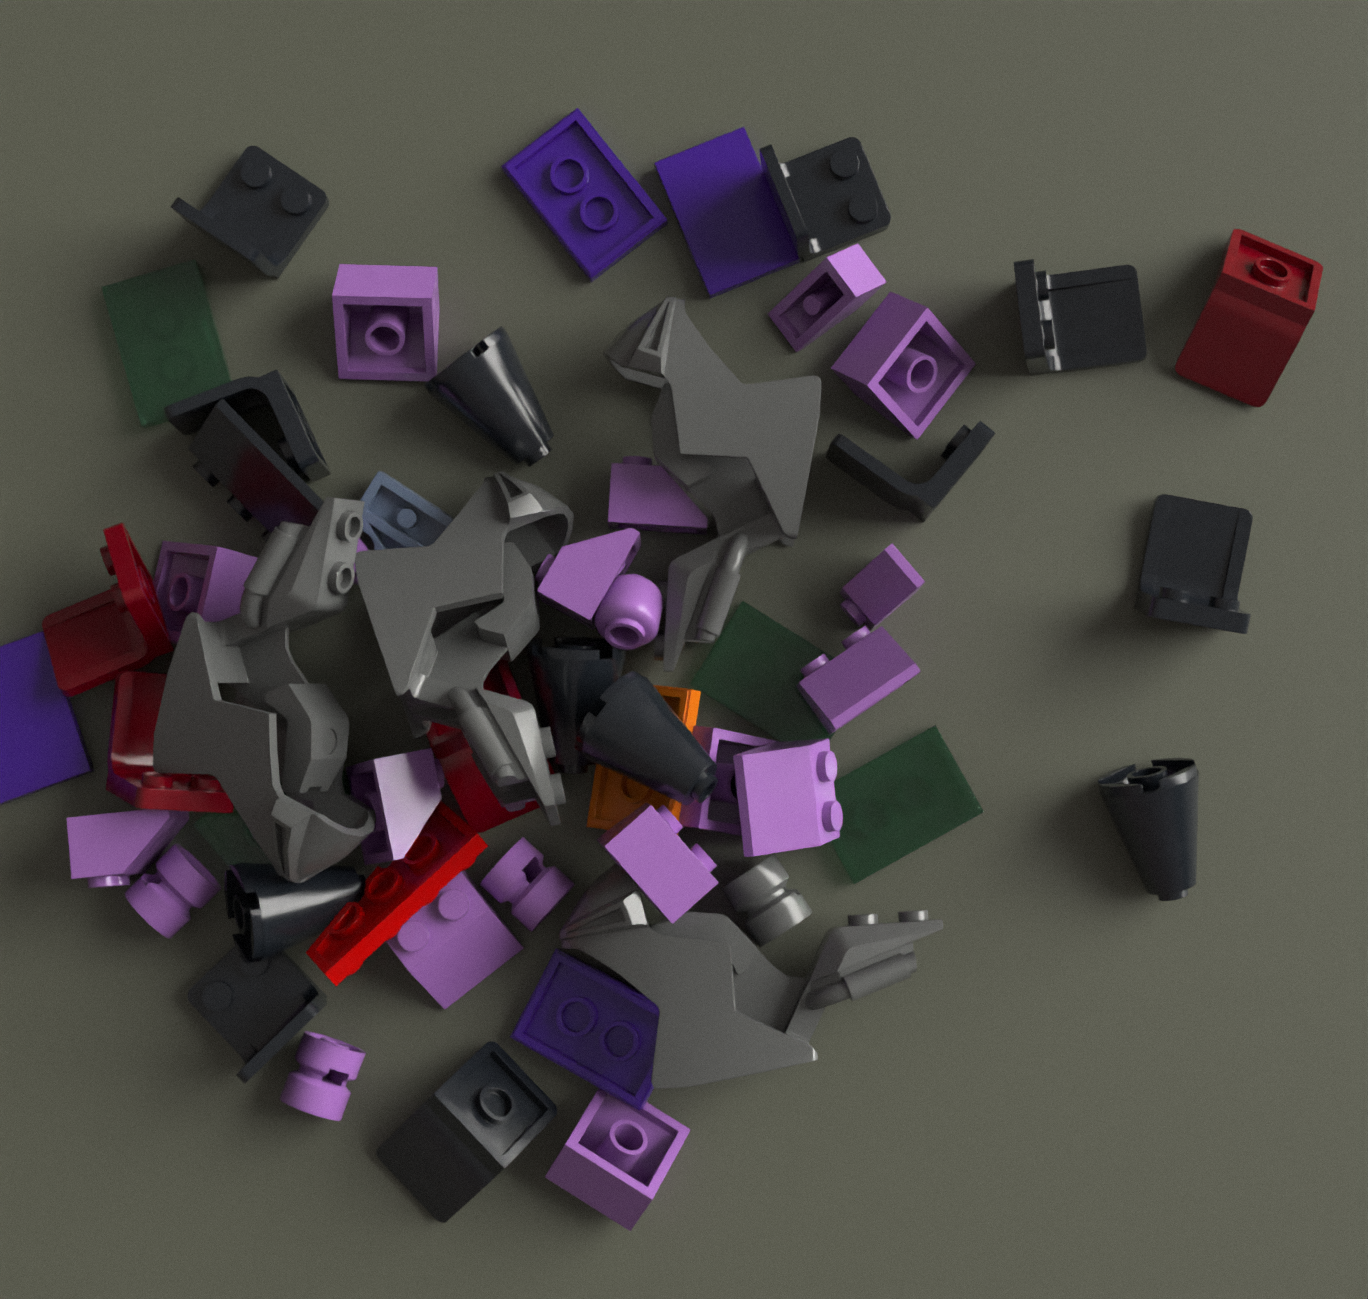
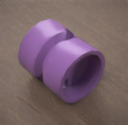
M522 837L491 869L480 885L499 903L509 901L512 904L511 914L532 932L561 902L575 884L556 866L546 868L543 865L544 855Z
M177 843L155 863L157 872L154 875L144 873L124 893L126 899L136 912L156 931L168 939L172 938L191 919L189 910L192 907L203 908L222 889L209 870L188 850Z
M305 1031L295 1055V1059L300 1065L299 1069L289 1072L280 1100L291 1107L318 1117L335 1121L342 1120L351 1095L346 1084L357 1079L366 1052L341 1040Z

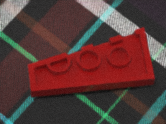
M440 800L405 857L393 860L387 868L377 866L365 880V895L358 903H346L305 953L328 979L337 986L347 976L354 974L361 967L363 961L385 941L393 938L400 931L401 926L423 906L431 903L437 897L439 891L461 871L468 869L488 845L474 829Z

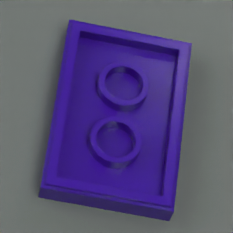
M578 108L501 166L504 174L591 283L668 224L667 218Z
M745 127L654 163L657 175L710 299L800 262V258L797 255Z
M44 631L0 646V805L95 771L70 698L64 696L57 685Z
M556 948L510 1038L639 1111L644 1108L654 1089L651 1083L659 1018L658 1006L642 993L563 949Z

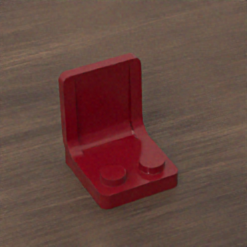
M1234 229L1224 247L1217 278L1211 293L1177 358L1175 365L1177 374L1253 407L1265 405L1315 312L1323 266L1313 259L1249 232Z
M123 522L103 529L107 545L100 548V553L109 575H116L118 583L110 585L111 589L49 614L42 621L57 685L66 697L75 696L115 679L117 673L121 670H137L150 663L155 657L174 651L153 578Z
M500 659L489 671L483 683V689L523 700L508 662ZM432 722L426 734L430 747L436 759L441 763L443 774L469 826L477 833H482L540 808L535 800L525 802V807L518 811L511 812L507 811L505 807H501L471 756L473 751L461 729ZM547 759L550 775L555 774L549 759Z
M121 670L115 677L109 735L106 790L132 806L141 809L233 813L234 805L215 776H209V774L158 773L153 768L154 732L168 673Z

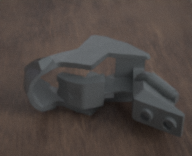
M667 296L662 302L629 323L613 339L603 352V355L625 380L662 389L651 416L655 460L687 492L690 491L699 499L716 519L718 538L673 560L668 569V581H658V588L664 599L662 611H666L665 631H658L655 637L654 660L663 661L664 672H674L684 642L713 644L715 638H719L740 582L741 575L739 573L745 556L776 540H780L781 543L788 547L794 546V540L797 539L820 416L821 380L820 377L813 375L747 385L741 383L712 351L685 312V299Z
M502 471L484 478L480 488L433 544L422 547L360 551L356 553L355 567L358 584L396 695L400 696L414 739L425 736L432 722L461 729L473 751L471 754L473 761L500 806L505 807L507 811L513 812L523 809L525 802L535 800L549 824L554 826L561 824L557 806L566 804V798L560 773L550 775L547 759L556 757L550 726L540 728L532 704L521 699L484 690L483 683L489 671L500 659L512 662L539 631V598L533 573L539 570L548 554L556 557L561 547L568 544L573 530L574 513L567 505L541 487L511 477Z
M326 497L311 526L281 521L279 526H275L243 584L245 589L241 596L240 613L217 622H206L199 613L191 612L186 617L167 674L154 732V770L158 773L212 774L215 776L255 840L272 863L277 874L293 883L305 882L324 869L346 858L374 830L376 823L375 810L356 797L345 794L343 787V764L347 757L350 724L347 713L344 712L326 684H309L294 662L289 650V633L304 629L337 615L345 610L347 606L349 592L355 578L354 562L358 539L363 530L362 515L365 501ZM218 683H229L237 690L233 703L221 699Z
M615 863L601 874L584 892L569 918L559 930V940H561V949H579L621 975L658 1006L659 1018L651 1083L654 1088L665 1089L693 1087L818 1060V1053L813 1046L809 1045V1042L825 1007L849 998L851 1001L857 1000L910 978L911 974L917 970L913 941L942 930L943 921L942 919H929L928 910L898 912V922L879 923L878 914L849 915L848 926H835L825 933L805 978L787 976L776 969L751 940L723 914L685 912L673 924L665 919L649 927L638 885Z

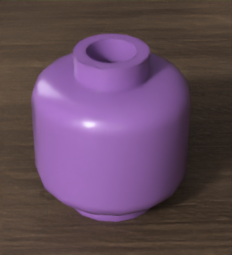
M638 574L616 576L595 613L594 623L598 633L610 645L623 650L635 649L650 643L658 634L664 599L660 589L652 581Z

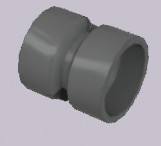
M775 853L721 888L736 912L746 911L748 914L744 925L759 948L813 913L798 889H787L785 886L790 876Z

